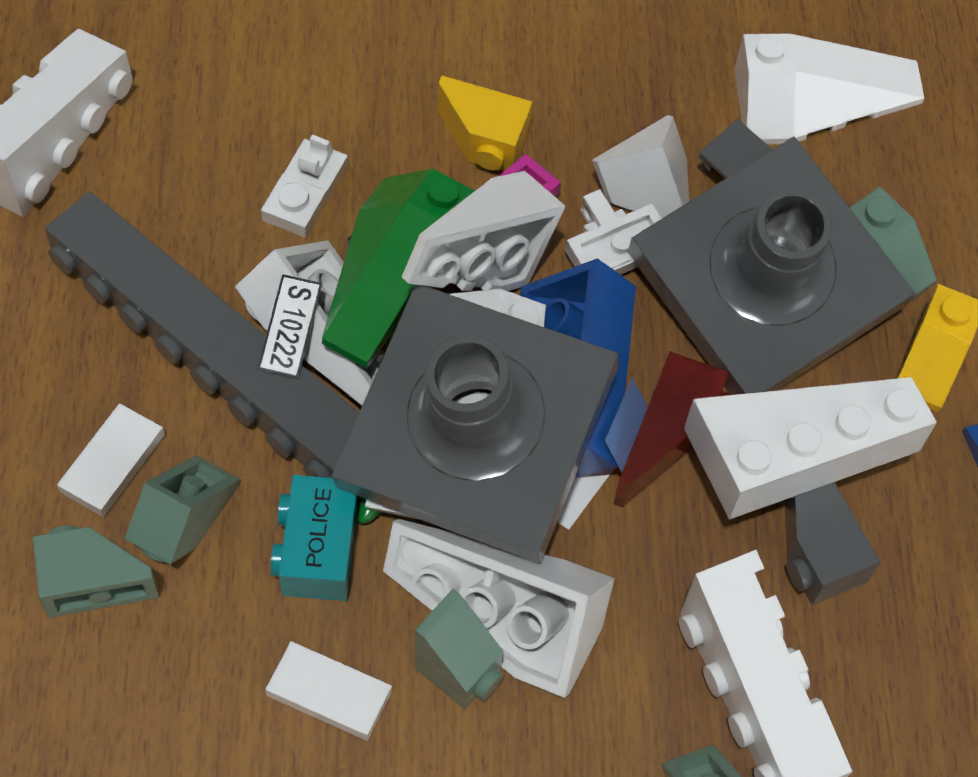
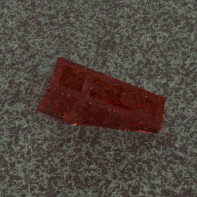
M669 351L620 477L614 505L622 508L625 507L693 449L684 430L693 399L732 395L722 391L728 375L727 371Z

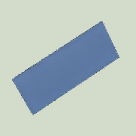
M633 377L605 439L621 473L649 409Z

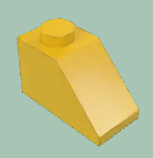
M441 75L438 82V113L467 161L476 163L487 170L505 171L520 157L530 131L533 101Z
M938 284L922 315L897 379L912 377L929 409L940 412L969 350L978 327V299Z

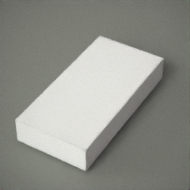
M119 403L58 482L59 492L104 518L164 438L163 427Z
M291 641L265 691L266 695L274 700L368 741L392 693V685Z

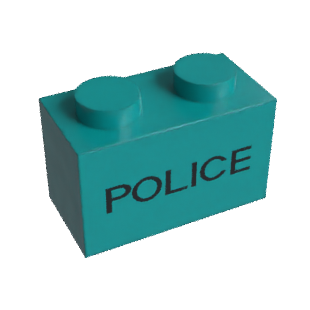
M293 475L290 494L281 493L278 526H285L283 544L274 543L271 576L279 577L282 596L347 601L359 496L338 489L332 478Z

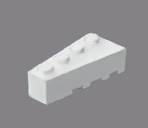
M78 28L40 61L39 73L35 77L31 78L23 75L12 85V96L5 103L0 104V206L24 217L35 203L37 204L45 198L51 182L63 168H67L73 163L79 147L91 133H95L100 129L107 112L118 99H123L129 92L133 78L125 50Z
M912 377L693 399L684 430L730 520L919 452L937 421Z
M757 550L696 573L680 613L679 627L688 646L691 648L697 647L706 665L703 667V673L706 683L715 697L722 696L731 714L728 717L731 733L741 748H748L757 766L754 768V776L848 777L852 773V769L824 704L819 698L809 700L806 690L810 687V680L807 672L808 667L800 649L796 651L792 647L787 648L783 640V628L780 619L785 617L778 598L774 595L766 599L755 573L765 569Z

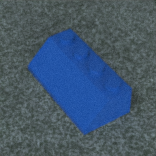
M598 258L521 286L520 296L546 305L545 328L618 353V370L575 477L578 478L618 467L605 439L626 391L636 292L634 284Z

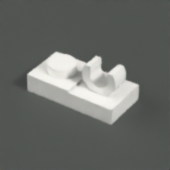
M312 135L310 140L304 139L261 209L262 221L307 238L348 166V155L331 149V142L318 136Z

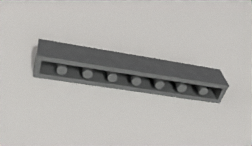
M92 192L86 193L45 227L51 247L48 255L62 272L70 274L73 271L83 280L84 287L94 299L102 304L106 301L110 302L118 309L120 318L132 331L139 334L143 330L154 340L155 347L165 359L173 364L180 361L191 371V377L203 391L210 395L214 392L218 393L228 402L229 410L241 423L246 426H250L253 423L265 433L268 444L284 458L291 455L304 466L303 470L306 476L332 478L331 475L359 414L354 407L302 365L298 378L258 370L266 335Z

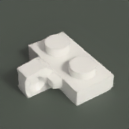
M601 189L583 196V205L580 208V212L587 224L583 225L582 234L566 240L564 249L573 265L578 266L598 258L620 275L637 268L638 266L627 251L631 237L662 219L654 205L651 203L625 214L622 209L614 212Z

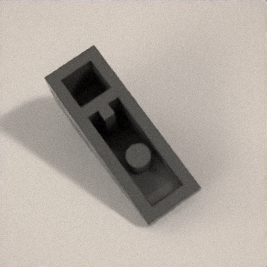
M835 482L784 500L788 575L794 587L800 592H805L812 606L865 584L870 580L880 560Z

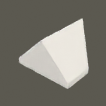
M667 115L592 160L604 195L611 204L635 211L652 203L660 217L663 218L690 201L687 157L673 116Z

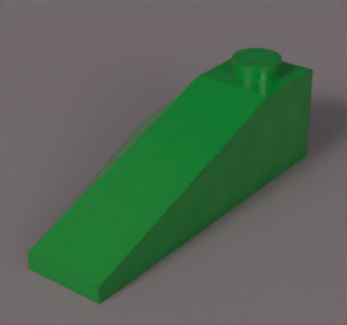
M433 168L384 178L358 211L321 344L367 368L395 331L415 287V284H408L402 278V274L420 233L475 190Z

